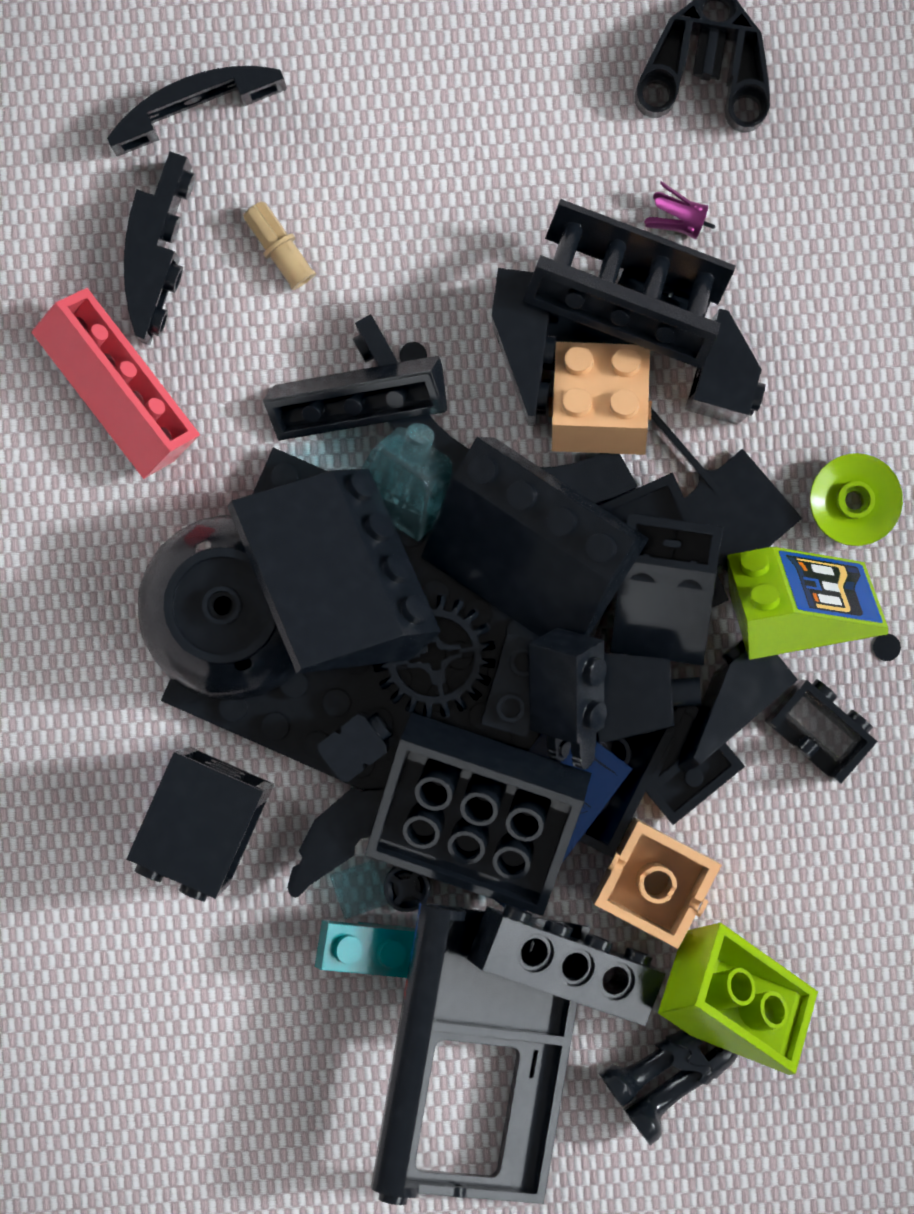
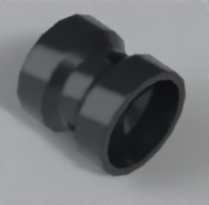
M393 866L387 873L384 881V896L387 903L393 909L401 912H413L419 909V903H426L430 894L429 877Z

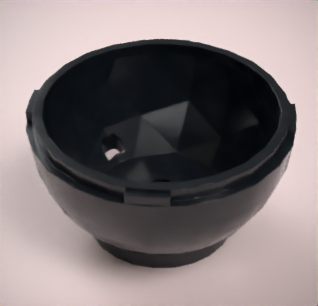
M231 515L200 519L176 532L159 547L146 567L139 587L138 619L142 638L152 658L170 679L191 692L211 699L241 700L262 696L283 685L296 674ZM207 541L211 543V548L196 553V548L199 544ZM223 596L228 597L232 602V609L226 615H220L215 610L216 600ZM249 658L252 661L251 667L246 670L240 671L235 668V663Z

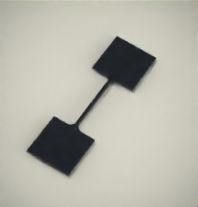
M559 316L558 325L549 324L547 335L556 336L555 350L556 342L633 344L562 316ZM555 351L552 366L553 371H555ZM651 407V420L698 474L699 481L697 487L684 498L696 523L724 526L719 564L727 573V555L770 547L802 519L799 513L743 449L719 469L706 470Z

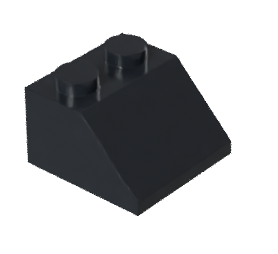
M719 309L711 319L721 323L718 336L702 369L696 368L685 410L738 425L746 417L752 416L754 411L759 410L766 384L758 382L762 369L730 312Z

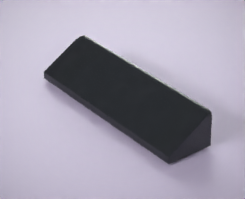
M439 356L278 384L273 386L263 399L278 441L445 413L447 411L443 367Z

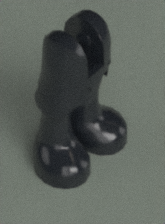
M681 1029L674 1034L665 1036L666 1039L655 1043L654 1045L659 1049L640 1061L624 1068L612 1064L605 1067L598 1074L619 1104L624 1107L632 1101L640 1089L671 1066L680 1069L677 1074L657 1088L623 1108L647 1143L652 1145L662 1135V1115L678 1100L702 1084L708 1085L713 1079H717L735 1062L738 1057L737 1054L720 1047H715L704 1056L698 1048L704 1041L692 1037Z

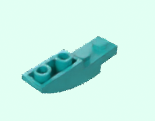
M322 920L314 967L325 971L407 978L415 928L360 921L357 924Z

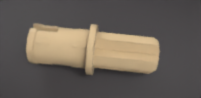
M261 201L251 206L244 213L243 217L264 247V257L266 259L271 257L290 284L292 290L305 285L315 277L316 272L311 269L293 241L296 238L293 233L287 234L265 202Z

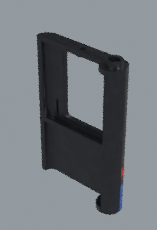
M419 903L371 1189L379 1193L378 1199L382 1202L406 1205L408 1198H415L418 1194L544 1204L578 1003L484 972L468 961L467 956L484 915V910ZM531 917L530 921L544 926L546 919ZM554 920L573 929L571 936L585 940L587 933H590V927ZM534 939L528 940L523 945L521 957L528 955L532 951ZM574 953L565 958L562 964V971L572 965ZM442 1040L511 1047L516 1051L496 1171L491 1175L421 1170L416 1167V1157L435 1047Z

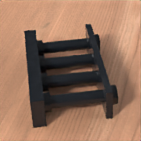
M560 199L545 237L546 240L558 244L554 259L540 255L523 302L702 369L718 336L721 324L704 317L708 301L719 304L736 265ZM576 251L603 261L598 277L571 267ZM620 268L646 277L642 293L616 284ZM664 284L691 294L686 310L660 300Z

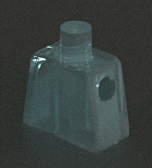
M421 423L411 424L407 429L403 427L396 428L372 449L361 468L370 470L393 524L416 541H419L433 528L450 485L453 465L449 457L432 447L435 438L434 431Z

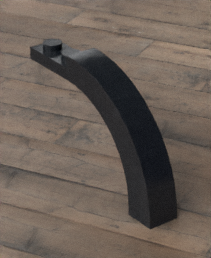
M371 314L355 323L359 335L352 338L365 363L372 359L377 366L398 363ZM430 415L388 422L397 438L413 457L432 474L450 485L469 448L452 438ZM599 453L591 458L572 464L540 467L597 505L610 501L638 487L620 454Z

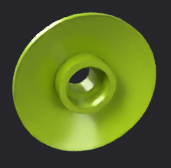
M852 453L837 457L818 472L812 483L810 509L814 521L826 536L838 543L849 546L872 544L885 537L894 528L901 515L903 493L896 474L886 463L871 455ZM850 492L858 494L861 498V505L856 510L850 509L846 505L845 499Z

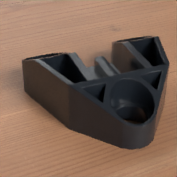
M693 0L669 19L640 77L635 91V104L643 115L651 118H660L669 113L679 92L680 81L686 67L691 35L698 36L692 75L706 81L720 79L726 40L733 41L726 84L728 92L725 104V118L728 124L736 131L742 133L754 131L763 123L770 108L769 79L762 33L737 0ZM710 1L722 2L728 9V18L724 22L710 20L703 14V7ZM652 83L663 85L669 93L668 101L660 107H653L646 103L643 98V89L647 85ZM741 98L754 100L759 107L758 117L749 122L740 120L734 113V103Z

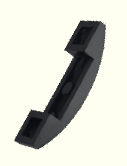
M231 66L200 72L171 83L140 102L116 125L107 138L110 147L118 157L159 141L160 139L153 123L235 90L239 91L244 106L285 91L287 87L281 70L261 66Z

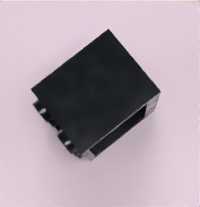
M192 747L175 751L126 860L137 864L134 871L148 879L161 882L163 877L181 883L179 891L191 898L203 902L206 901L207 896L216 899L230 885L274 783Z

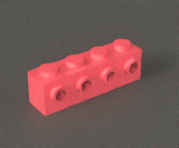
M88 288L55 302L32 330L33 336L143 479L173 463L200 436L193 424Z

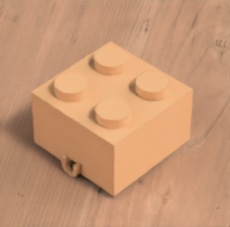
M556 342L553 397H549V417H552V451L645 455L648 421H651L652 401H649V349L636 344Z
M634 817L591 900L595 906L678 949L695 916L700 917L708 904V900L705 897L722 865L711 857Z

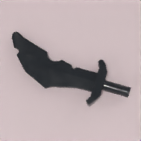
M351 788L314 820L298 851L302 856L301 862L292 867L287 887L292 897H299L311 884L355 855V846L360 839L371 836L385 789L360 791Z

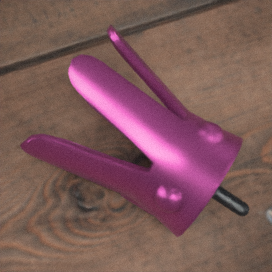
M660 181V184L666 190L682 201L664 193L655 192L653 194L655 205L681 220L648 217L644 221L645 227L676 231L695 240L702 226L715 228L714 224L705 221L708 205L690 201Z

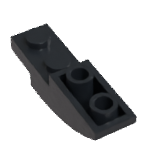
M169 151L155 194L136 190L125 237L124 285L128 312L135 336L142 343L151 345L154 335L161 336L168 317V310L163 309L168 292L175 293L181 281L183 266L178 265L180 258L175 251L165 248L166 242L173 243L177 236L181 217L176 216L181 198L188 200L196 178V174L191 172L192 165L188 158Z

